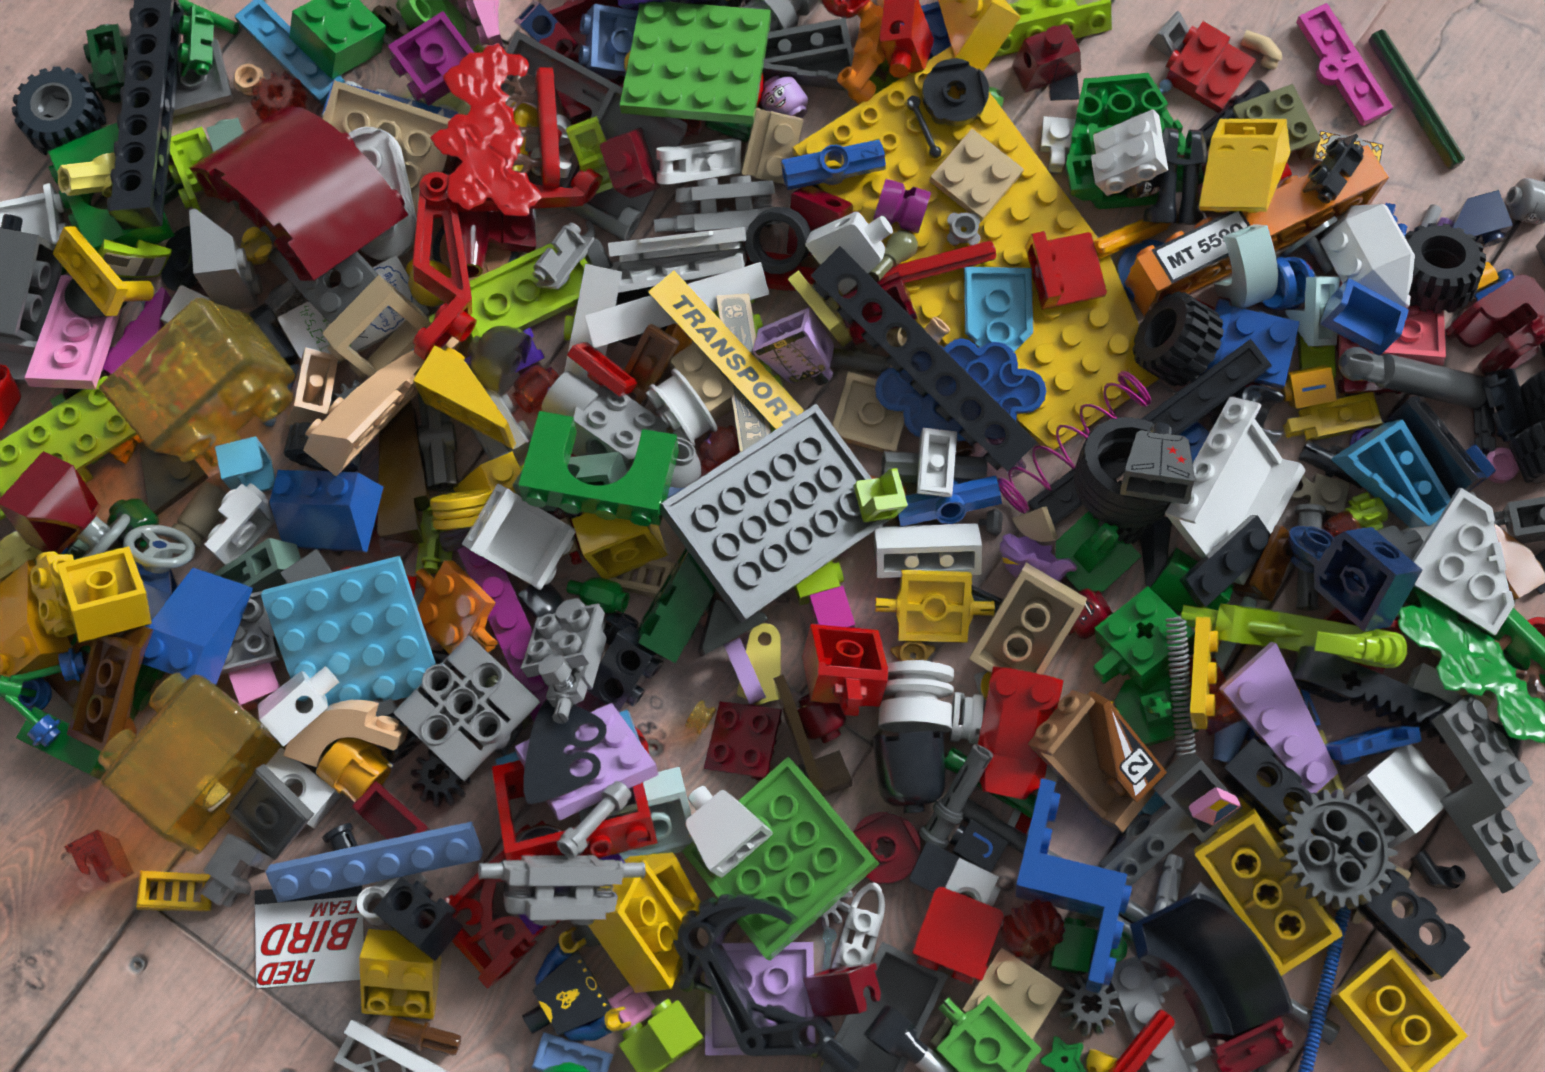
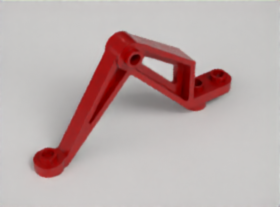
M589 168L585 172L580 170L571 182L572 188L544 187L543 185L534 184L540 190L542 198L529 209L583 206L596 194L602 183L603 176ZM442 172L428 173L421 179L419 185L413 256L414 281L445 302L436 312L431 325L428 328H421L413 339V345H415L414 354L424 361L434 346L442 349L452 337L460 342L465 341L477 323V320L471 316L472 295L458 213L500 210L491 198H487L482 205L473 207L471 210H466L459 203L452 202L447 196L449 176ZM434 218H442L451 278H447L430 266Z

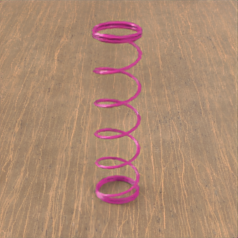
M1121 371L1118 374L1120 385L1107 383L1104 386V400L1110 413L1092 404H1083L1080 407V418L1087 435L1069 425H1059L1057 427V441L1065 458L1044 446H1035L1033 448V462L1042 480L1020 467H1012L1009 470V481L1000 477L997 481L1000 492L1005 499L1019 512L1025 514L1029 511L1026 500L1015 488L1012 481L1011 472L1014 469L1030 475L1049 491H1052L1035 457V451L1038 448L1049 451L1075 470V465L1062 446L1059 430L1065 427L1087 439L1090 431L1086 426L1082 411L1088 406L1101 411L1111 419H1117L1106 395V389L1109 386L1123 389L1140 406L1147 407L1151 404L1149 393L1138 379L1127 371ZM1124 377L1138 389L1144 400L1130 388Z

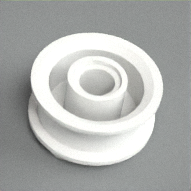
M674 368L671 370L672 377L657 387L651 384L649 386L650 390L646 392V395L655 408L658 409L656 411L658 417L667 423V428L671 426L675 430L673 432L674 435L689 441L695 446V439L708 430L716 432L718 428L699 395L686 378Z

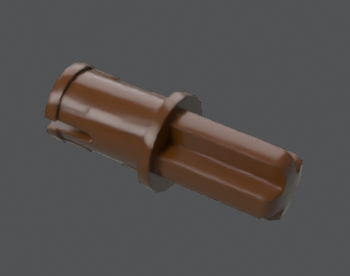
M396 1016L392 1017L386 1036L389 1040L393 1039L415 1045L419 1051L426 1048L451 1056H455L458 1053L461 1045V1036L459 1034L430 1027L429 1022H425L422 1025L397 1018Z

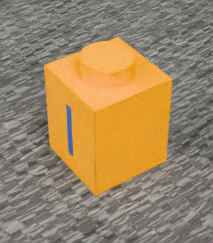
M1321 365L1288 372L1285 386L1281 389L1282 395H1284V402L1289 401V406L1297 409L1337 401L1332 367Z

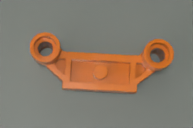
M871 1L857 14L861 21L857 42L854 47L855 52L852 66L844 68L837 78V82L848 91V96L858 105L862 102H868L873 97L876 85L869 78L878 65L885 61V54L880 45L883 7L875 5Z

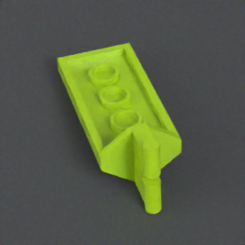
M552 242L469 281L472 295L471 316L477 320V323L466 341L477 352H480L577 305L585 264H588L585 258L577 263L569 274L568 281L558 290L538 288L536 284L539 280L532 275L534 272L533 266L547 248H552L556 254L558 253ZM432 314L429 318L430 325L434 321L435 314Z

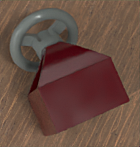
M44 451L0 498V509L25 543L42 552L52 551L61 554L78 538L84 544L90 546L82 558L104 553L130 522V516L122 514L110 526L106 525L96 516L101 508L100 504L75 467Z

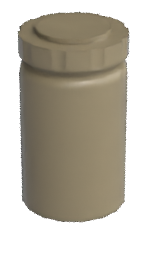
M204 481L177 519L178 523H174L172 528L185 533L190 537L194 545L200 548L204 543L202 540L208 537L222 516L218 509L222 506L221 502L227 493L215 485Z

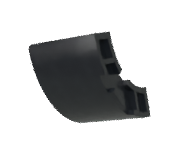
M1194 893L1130 924L1138 960L1154 965L1170 979L1176 976L1186 987L1183 995L1197 1018L1203 1038L1227 1041L1293 1011V1004L1286 985L1264 945L1239 916L1216 899L1205 894Z

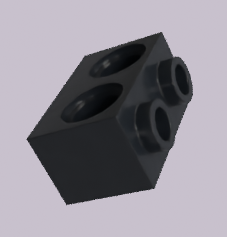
M632 625L616 634L599 664L593 688L587 690L606 705L612 703L618 712H621L629 705L634 707L645 693L642 685L647 678L650 680L657 673L662 664L658 660L659 654L638 643L639 630ZM631 651L638 654L640 663H637L632 658ZM615 678L623 684L624 691L616 686Z
M400 877L373 912L388 926L436 961L464 926L453 917L457 910L441 897L437 902H434L430 899L434 893L417 880L412 885Z

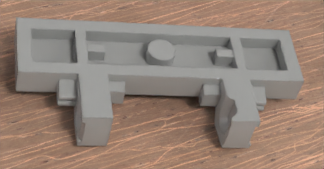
M1137 955L1116 963L1112 980L1110 981L1113 992L1117 991L1119 997L1116 999L1133 1040L1156 1011L1162 1009L1160 1004L1165 1002L1162 993L1182 985L1176 976L1171 979L1167 975L1158 978L1155 970L1147 973L1142 961L1138 960ZM1170 1030L1144 1062V1066L1147 1072H1196L1198 1069L1195 1062L1212 1055L1207 1041H1202L1197 1045L1185 1048L1182 1040L1176 1042Z

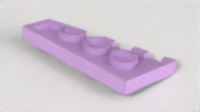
M1270 642L1226 681L1219 690L1262 742L1274 751L1276 758L1283 767H1289L1301 777V784L1311 794L1317 793L1338 772L1277 644Z

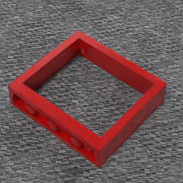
M520 760L493 766L492 773L507 861L521 860V856H565L557 846V842L565 831L516 843L510 800L525 796V767ZM643 782L633 786L638 812L604 820L586 839L587 847L576 856H596L601 858L658 843Z

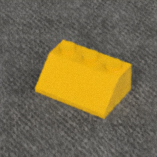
M638 859L634 862L645 863V877L623 878L622 884H613L612 890L618 896L615 911L606 913L605 919H594L593 924L588 925L635 993L671 989L683 964V959L679 956L674 946V940H677L683 915L645 859ZM601 886L600 888H611V887Z

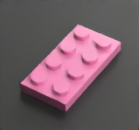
M61 275L25 375L28 386L96 390L122 309L119 310L117 316L102 318H84L74 314L68 308L64 297L65 289L73 277Z

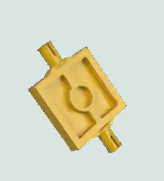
M901 570L900 589L896 599L876 597L875 612L896 613L898 619V641L968 643V630L973 615L994 616L995 603L994 601L973 600L971 594V572Z

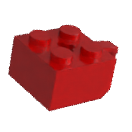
M810 624L802 655L810 700L825 704L838 703L841 705L843 714L858 716L859 706L880 707L888 681V665L879 630Z

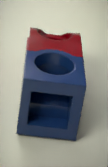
M535 0L514 20L534 40L565 57H568L579 46L567 30L541 3Z

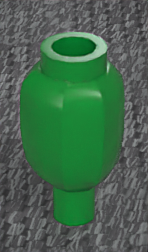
M593 577L583 583L571 579L566 588L567 593L579 596L585 606L599 604L605 614L624 613L630 601V594L624 592L619 583L605 578Z

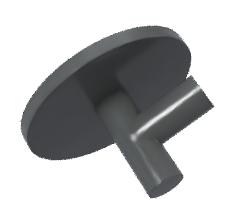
M1336 216L1290 246L1279 257L1285 258L1305 245L1323 272L1326 274L1331 271L1334 266L1316 236L1338 221Z

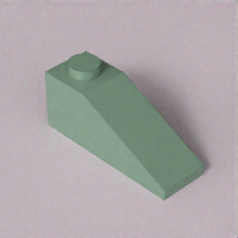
M268 538L212 574L252 587V593L286 584L287 582L281 572L299 561L301 557L297 544Z

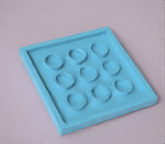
M400 556L265 589L261 593L262 601L290 679L301 671H304L309 678H312L325 666L338 679L339 683L325 694L328 706L346 700L372 701L381 698L383 701L389 699L406 698L422 683L425 671L431 666L436 665ZM301 696L298 698V700L304 701L307 700L309 697Z

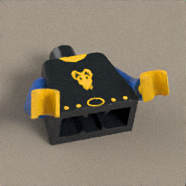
M572 927L560 935L559 942L546 955L535 977L536 987L532 991L540 1005L523 1014L522 1018L532 1034L552 1024L557 1035H565L571 1041H596L614 1031L629 1028L631 1022L620 1023L618 1018L619 1012L626 1008L622 1006L612 1009L582 955L578 951L573 953L586 944V939L583 938L574 943L571 934L576 928Z

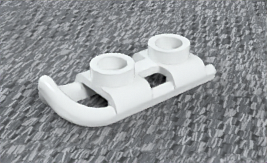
M877 883L867 884L855 895L850 905L851 910L847 914L832 967H839L840 964L849 966L870 963L885 912L884 894ZM870 890L876 891L878 897L877 914L857 908L861 898ZM850 929L856 931L852 944L846 943ZM865 934L871 936L867 949L862 948Z

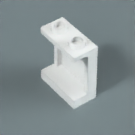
M50 183L43 184L44 193L0 202V227L4 214L16 215L23 220L21 232L39 235L55 245L58 242L63 227H68L67 223H64L62 213L67 212V208L63 204L59 193L56 192Z
M497 484L462 545L541 590L544 584H549L554 578L557 571L556 564L562 554L568 553L573 546L576 531L573 527L539 507L531 506L527 502L522 501L519 495L506 487Z

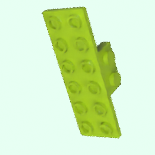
M107 376L99 379L96 390H81L0 441V498L43 451L72 464L87 485V482L94 478L86 467L87 465L142 431L141 426ZM0 509V520H2L6 515Z

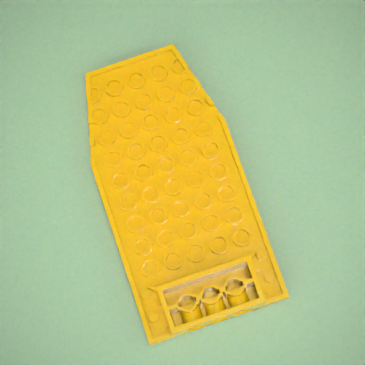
M952 46L928 60L926 68L922 72L909 73L906 77L898 79L873 95L868 102H862L792 148V153L797 157L821 152L829 145L845 147L879 139L885 153V170L845 178L837 185L817 184L821 190L851 202L853 213L859 212L868 224L874 221L873 218L886 178L904 183L906 190L916 187L931 192L919 233L911 232L918 241L917 251L913 257L902 263L970 246L968 243H959L954 246L947 241V236L950 233V225L947 223L948 216L952 213L969 212L934 186L929 180L971 129H974L1020 165L1024 171L979 224V243L992 241L996 248V259L970 267L1030 268L1025 246L1032 233L1045 231L1047 240L1086 232L1092 234L1094 242L1098 238L990 92L982 115L969 124L963 126L939 125L932 120L922 101L923 83L926 76L937 63L955 58ZM951 86L950 92L947 94L953 99H959L960 95L964 94V92L958 91L956 86ZM910 96L919 97V108L935 145L941 148L942 153L936 159L929 156L928 151L930 148L914 111L907 107V100ZM834 160L825 163L830 169L842 167L840 163ZM894 222L891 225L893 233L904 230L900 228L898 222ZM961 227L962 232L967 231L965 227ZM892 234L881 240L885 249ZM1110 255L1098 258L1107 289L1106 296L1102 298L1041 310L1032 275L1033 334L1014 353L1017 357L1018 369L1033 370L1039 374L1045 382L1047 392L1045 400L1039 408L1033 412L1017 414L1016 422L1041 446L1050 448L1053 451L1060 448L1056 437V430L1059 425H1069L1081 432L1085 431L1080 418V407L1083 404H1092L1110 413L1104 400V386L1107 383L1120 385L1118 374L1121 371H1127L1132 374L1145 389L1160 379L1140 367L1134 360L1133 347L1135 343L1133 341L1138 332L1139 323ZM964 268L905 283L918 319H915V321L924 329L933 317H937L949 327V333L938 343L944 348L953 340L962 338L970 340L980 348L965 334ZM1124 377L1130 388L1138 395L1140 393L1138 389ZM1109 386L1106 389L1107 399L1113 411L1132 399L1119 387ZM1089 406L1085 407L1082 411L1087 428L1107 416ZM1065 427L1059 430L1062 445L1079 435L1077 432Z

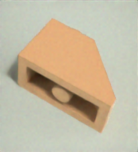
M305 347L292 389L285 424L313 423L318 418L323 421L327 417L338 359L332 354Z

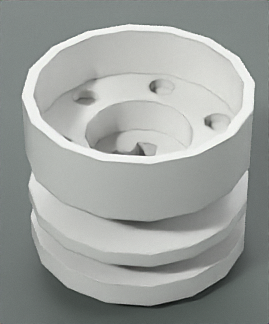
M924 660L887 663L888 681L884 694L894 696L895 698L881 702L878 728L892 733L920 731L950 732L952 730L953 705L937 700V698L953 694V686L948 682L953 681L954 669L944 664Z

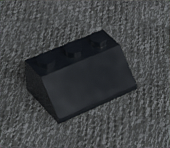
M1410 397L1384 422L1403 419L1450 498L1453 497L1458 488H1463L1468 492L1487 477L1423 397Z

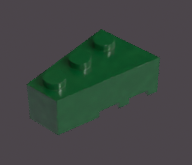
M686 547L639 624L638 643L673 663H676L685 645L692 638L701 616L704 617L710 609L714 600L712 596L716 591V588Z

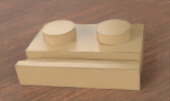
M756 108L754 124L751 126L741 174L784 184L781 160L795 157L792 153V148L798 144L803 119Z

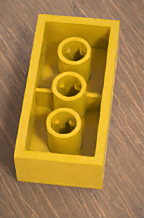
M1254 808L1207 839L1204 843L1195 847L1194 854L1236 914L1264 945L1282 976L1343 935L1340 927L1325 906H1319L1317 895L1307 900L1305 898L1308 889L1306 886L1298 889L1294 888L1298 877L1296 875L1286 876L1285 873L1291 868V864L1280 862L1279 860L1287 855L1284 849L1277 846L1278 840ZM1244 853L1246 856L1253 855L1255 857L1252 859L1253 866L1251 868H1248L1245 864L1237 865V862L1240 861V854ZM1263 884L1267 886L1274 885L1276 887L1273 889L1275 896L1269 898L1266 894L1260 896L1258 894L1261 892L1260 886ZM1288 914L1290 917H1297L1294 928H1291L1288 924L1280 925L1283 922L1282 917Z

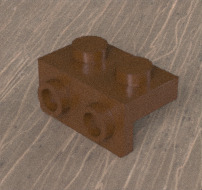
M1274 526L1262 556L1256 561L1244 585L1234 583L1233 591L1238 596H1247L1253 599L1272 602L1293 554L1289 545V531L1284 526Z

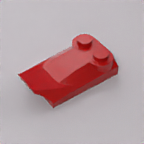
M993 666L978 745L985 747L993 754L992 760L979 780L984 792L1025 800L1033 791L1039 788L1041 778L1045 779L1048 765L1033 751L1028 743L1035 736L1037 728L1046 722L1057 709L1061 699L1064 680L1018 669Z

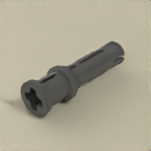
M1316 504L1295 506L1294 513L1298 515L1297 526H1314L1322 529V515L1326 514V507ZM1298 568L1296 609L1304 610V607H1306V611L1318 610V591L1314 589V573H1308Z
M975 744L972 746L967 759L961 766L943 799L935 802L933 806L934 813L927 825H922L919 830V835L926 842L928 841L940 848L947 847L949 843L948 836L955 824L961 823L964 817L962 809L993 758V754L988 749Z

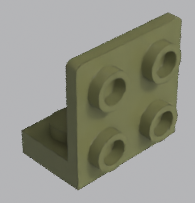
M1293 84L1239 103L1233 108L1236 119H1286L1290 153L1296 151L1300 161L1312 157L1321 141Z

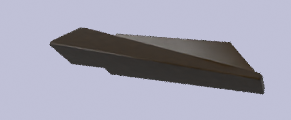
M410 400L379 432L378 484L383 486V491L378 507L377 534L384 539L419 544L424 542L418 511H424L430 507V493L427 488L424 457L420 448L415 407L412 406V400Z

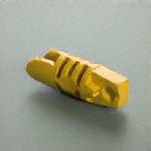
M251 227L243 234L240 248L245 249L248 262L252 261L253 265H262L268 260V255L272 249V242L269 236L260 231L258 227Z

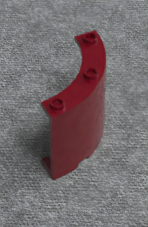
M283 107L189 167L207 197L218 198L227 203L233 200L237 201L240 211L259 229L266 226L277 238L274 241L275 247L286 259L300 281H314L409 216L404 208L405 202L401 194L397 190L391 189L379 171L356 147L354 140L346 132L341 133L321 117L298 107Z

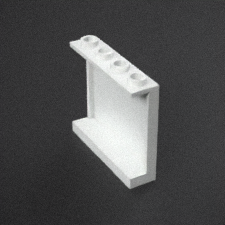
M1229 397L1193 462L1195 482L1189 503L1171 502L1165 512L1170 521L1201 559L1250 515H1258L1271 534L1306 471L1301 463L1282 459L1257 423L1255 417L1261 408L1260 403ZM1256 562L1234 582L1244 585Z

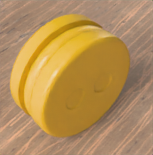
M467 490L448 493L430 499V509L433 510L432 515L434 517L432 519L433 527L439 530L472 527L493 490Z

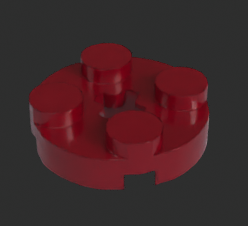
M876 812L866 816L856 825L853 831L879 863L875 869L864 877L871 883H877L878 885H890L902 881L911 874L919 859L920 838L916 829L907 819L895 814H888L889 812ZM883 839L885 843L892 842L894 844V847L890 850L891 857L886 858L883 854L879 856L876 854L875 850L878 848V840Z

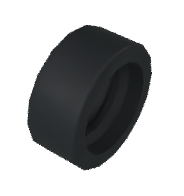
M773 207L763 211L749 224L746 232L745 249L754 264L761 262L763 271L770 274H784L794 270L808 256L809 249L805 244L811 230L808 222L799 212L788 207ZM773 221L787 223L795 231L798 238V246L795 253L784 260H777L768 256L760 244L762 228Z

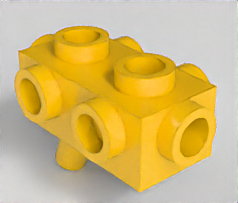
M50 551L41 553L36 557L37 565L31 570V590L38 599L39 622L45 629L46 634L66 637L74 634L75 629L70 617L57 564L74 559L73 555L57 554Z

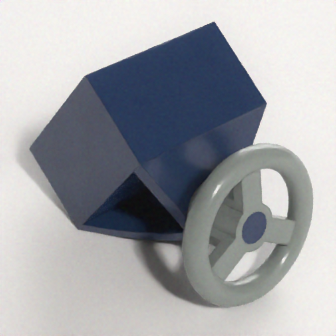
M145 525L134 528L126 534L123 540V548L129 546L144 585L151 621L178 587L171 569L184 566L195 555V545L189 536L177 529L163 525ZM156 535L172 538L179 543H169L164 539H159ZM140 537L147 542V548L144 553L138 551L134 546L135 540ZM173 553L182 554L180 556L172 558Z

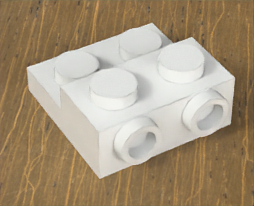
M1154 109L1093 135L1096 154L1092 155L1091 159L1095 184L1107 196L1122 192L1125 188L1142 181L1151 180L1156 175L1168 171L1160 118Z
M249 483L247 487L241 484L237 489H232L224 496L221 502L222 506L218 510L226 518V521L223 524H218L211 530L208 535V541L204 544L224 565L249 551L275 523L273 513L270 511V503L265 498L266 495L252 483Z

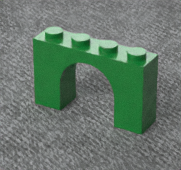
M117 122L48 151L53 165L48 166L57 185V171L60 165L92 162L93 159L100 155L114 153V143L118 141L119 135ZM61 190L58 191L65 207L72 209L73 213L68 215L71 225L79 230L97 252L104 239L135 247L138 239L157 244L175 236L165 212H163L162 226L122 230L116 219L110 216L108 209H97L91 206L94 193L67 196Z
M539 411L518 484L522 501L539 508L546 505L559 507L563 511L572 514L580 512L592 513L605 520H614L615 518L630 520L639 526L661 525L663 517L661 514V503L667 500L679 453L677 435L642 429L635 459L628 473L611 484L601 486L589 485L577 480L568 470L569 460L577 435L574 417Z
M76 634L74 635V638L71 642L72 646H74L75 642L78 640ZM84 645L80 651L89 655L91 647ZM141 663L129 715L133 721L138 712L143 711L151 699L150 690L156 680H160L166 672ZM33 707L31 713L39 721L48 715V713L36 707ZM50 715L55 721L59 719ZM59 719L61 723L58 726L61 734L47 747H44L42 744L33 746L32 743L34 741L27 736L33 725L27 720L25 721L16 737L18 740L101 780L103 774L109 773L115 764V754L104 753L68 736L67 731L70 723Z

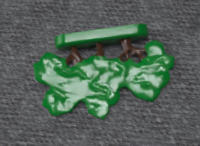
M1415 587L1422 607L1418 608L1411 605L1401 607L1398 613L1400 617L1398 620L1399 628L1420 647H1428L1440 651L1442 658L1436 668L1444 689L1459 691L1462 688L1470 694L1482 696L1486 690L1492 691L1497 697L1498 717L1511 738L1520 740L1532 739L1537 743H1545V702L1541 698V694H1545V637L1514 607L1497 634L1490 637L1482 633L1478 629L1479 627L1469 620H1459L1458 613ZM1505 649L1525 670L1512 667L1504 658L1503 650ZM1521 673L1524 674L1525 677L1523 680H1521L1516 677V674ZM1530 678L1533 680L1532 686H1537L1536 698L1531 697L1527 691V682Z

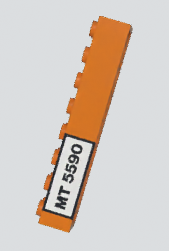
M1368 145L1362 147L1364 149V158L1351 177L1347 178L1342 172H1339L1348 182L1334 201L1323 203L1319 200V193L1316 190L1303 192V189L1310 180L1308 176L1314 168L1312 167L1308 174L1300 178L1298 175H1294L1286 179L1280 185V188L1275 190L1267 212L1225 211L1222 216L1214 220L1212 217L1203 219L1195 225L1193 230L1185 234L1183 231H1179L1171 235L1164 244L1156 248L1154 245L1142 249L1136 255L1137 258L1130 268L1125 285L1131 288L1134 293V300L1144 317L1153 308L1157 300L1161 301L1168 294L1172 295L1174 292L1180 291L1190 295L1232 274L1231 261L1223 238L1225 235L1253 224L1267 225L1274 250L1277 252L1299 241L1334 216L1337 218L1350 206L1371 205L1389 176Z

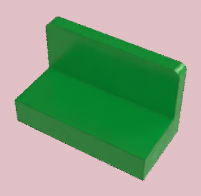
M1176 547L1168 557L1164 570L1151 585L1150 589L1165 603L1180 613L1183 611V605L1198 607L1179 581L1198 561ZM1230 584L1209 605L1201 608L1219 610L1220 603L1227 604L1230 601L1234 585Z

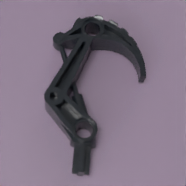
M722 894L718 900L710 897L699 903V911L688 910L682 916V924L678 930L677 940H674L675 949L683 959V974L678 978V986L684 992L699 989L717 997L737 1043L744 1054L748 1056L803 1055L812 1056L814 1059L820 1056L837 1072H855L861 1062L834 1039L837 1033L833 1030V1026L828 1019L823 1016L802 1017L770 1004L767 1007L757 1004L722 946L723 940L732 927L739 920L750 914L771 915L788 925L794 924L798 919L797 916L776 903L763 898L756 899L746 894H738L736 897L733 894ZM700 928L704 929L709 937L706 947L701 945L697 938V932ZM703 971L711 986L701 983L700 976ZM766 1019L771 1020L774 1023H769L766 1021ZM808 1026H813L819 1032L820 1040L818 1044L810 1042L807 1038Z

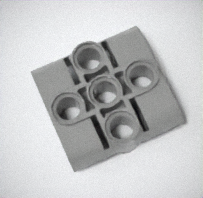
M468 635L441 664L433 665L425 671L422 683L393 713L465 781L493 751L500 750L508 744L511 732L540 702ZM452 666L465 676L463 680L450 670ZM497 675V683L492 687L485 688L487 679ZM449 679L446 688L436 691L437 684L441 680ZM426 692L439 704L436 708L423 697ZM468 701H473L471 710L465 714H460L462 705ZM496 707L510 719L508 723L494 711ZM492 724L498 725L495 734L490 737H484V732L488 726ZM443 727H447L448 730L445 737L441 740H435L436 732ZM470 734L484 746L481 751L467 739Z

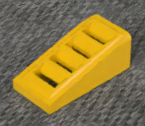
M140 870L136 909L152 911H211V900L201 894V902H193L195 883H202L203 888L210 875ZM151 882H158L156 900H149ZM166 882H173L171 901L164 900ZM180 882L188 883L186 902L178 901Z

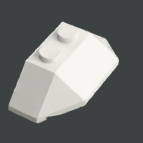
M1384 204L1350 206L1337 217L1338 221L1324 231L1320 240L1342 283L1350 278L1393 302L1408 308L1410 306L1411 296L1409 291L1413 279L1415 255L1388 207Z

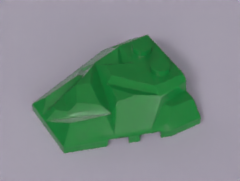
M1149 73L1084 78L1070 150L1066 161V173L1070 194L1082 201L1091 200L1098 209L1155 205L1159 192L1154 196L1134 199L1125 197L1121 192L1107 196L1095 184L1091 156L1096 154L1094 134L1154 109L1159 115L1162 131L1164 128L1178 129L1177 155H1184L1186 138L1182 134L1183 126L1178 119L1173 120L1167 110L1168 102ZM1201 164L1199 170L1198 185L1203 183L1204 180ZM1178 166L1176 193L1182 192L1183 166Z

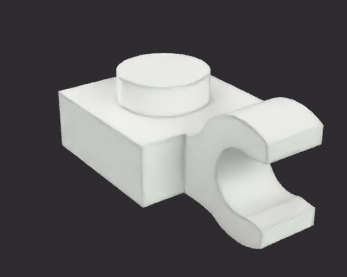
M1043 117L1040 152H1050L1048 168L1050 173L1062 174L1065 154H1069L1076 119Z

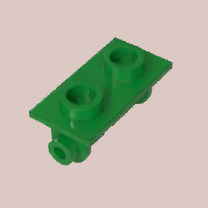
M192 4L187 15H182L179 21L178 33L183 35V43H180L178 48L177 62L182 63L181 76L185 77L189 69L195 70L198 75H207L209 70L212 69L213 47L203 45L201 42L212 44L214 20L207 12L196 14V4Z

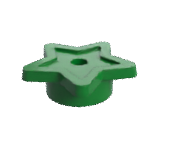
M1054 1036L1052 1038L1051 1052L1040 1058L1039 1062L1051 1068L1054 1072H1086L1079 1059L1084 1045L1081 1042L1067 1045L1058 1036ZM1063 1056L1068 1058L1067 1063H1062L1061 1058Z

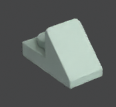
M1306 277L1305 309L1285 310L1290 320L1300 322L1298 332L1308 346L1337 345V333L1320 323L1328 299L1339 289L1340 277Z

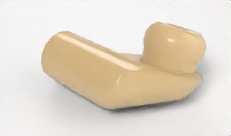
M1246 30L1241 46L1264 54L1261 65L1271 70L1276 69L1279 60H1282L1280 49L1271 38Z

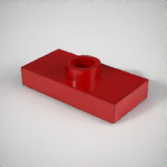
M588 342L573 345L567 353L570 359L588 372L587 376L590 380L598 385H605L619 397L631 393L637 385L633 377Z

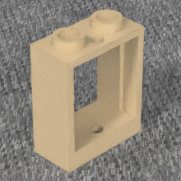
M378 275L322 334L330 343L327 347L328 351L340 362H343L345 359L351 362L349 367L359 377L365 379L367 376L371 377L383 367L410 352L415 347L413 339L417 332L423 327L428 328L430 323L427 316L383 277ZM389 305L406 320L366 360L349 345Z

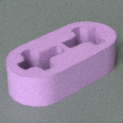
M737 638L724 644L749 704L751 705L765 699L766 696L741 639Z

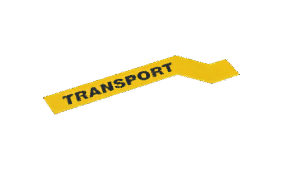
M675 271L671 272L648 291L775 429H778L805 411Z

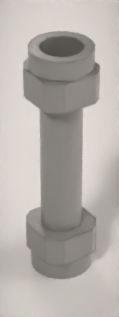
M615 781L612 785H609L601 793L603 800L575 829L569 827L561 835L557 846L565 856L574 858L577 854H580L587 847L586 839L613 810L621 811L628 803L627 800L631 797V792L623 783Z

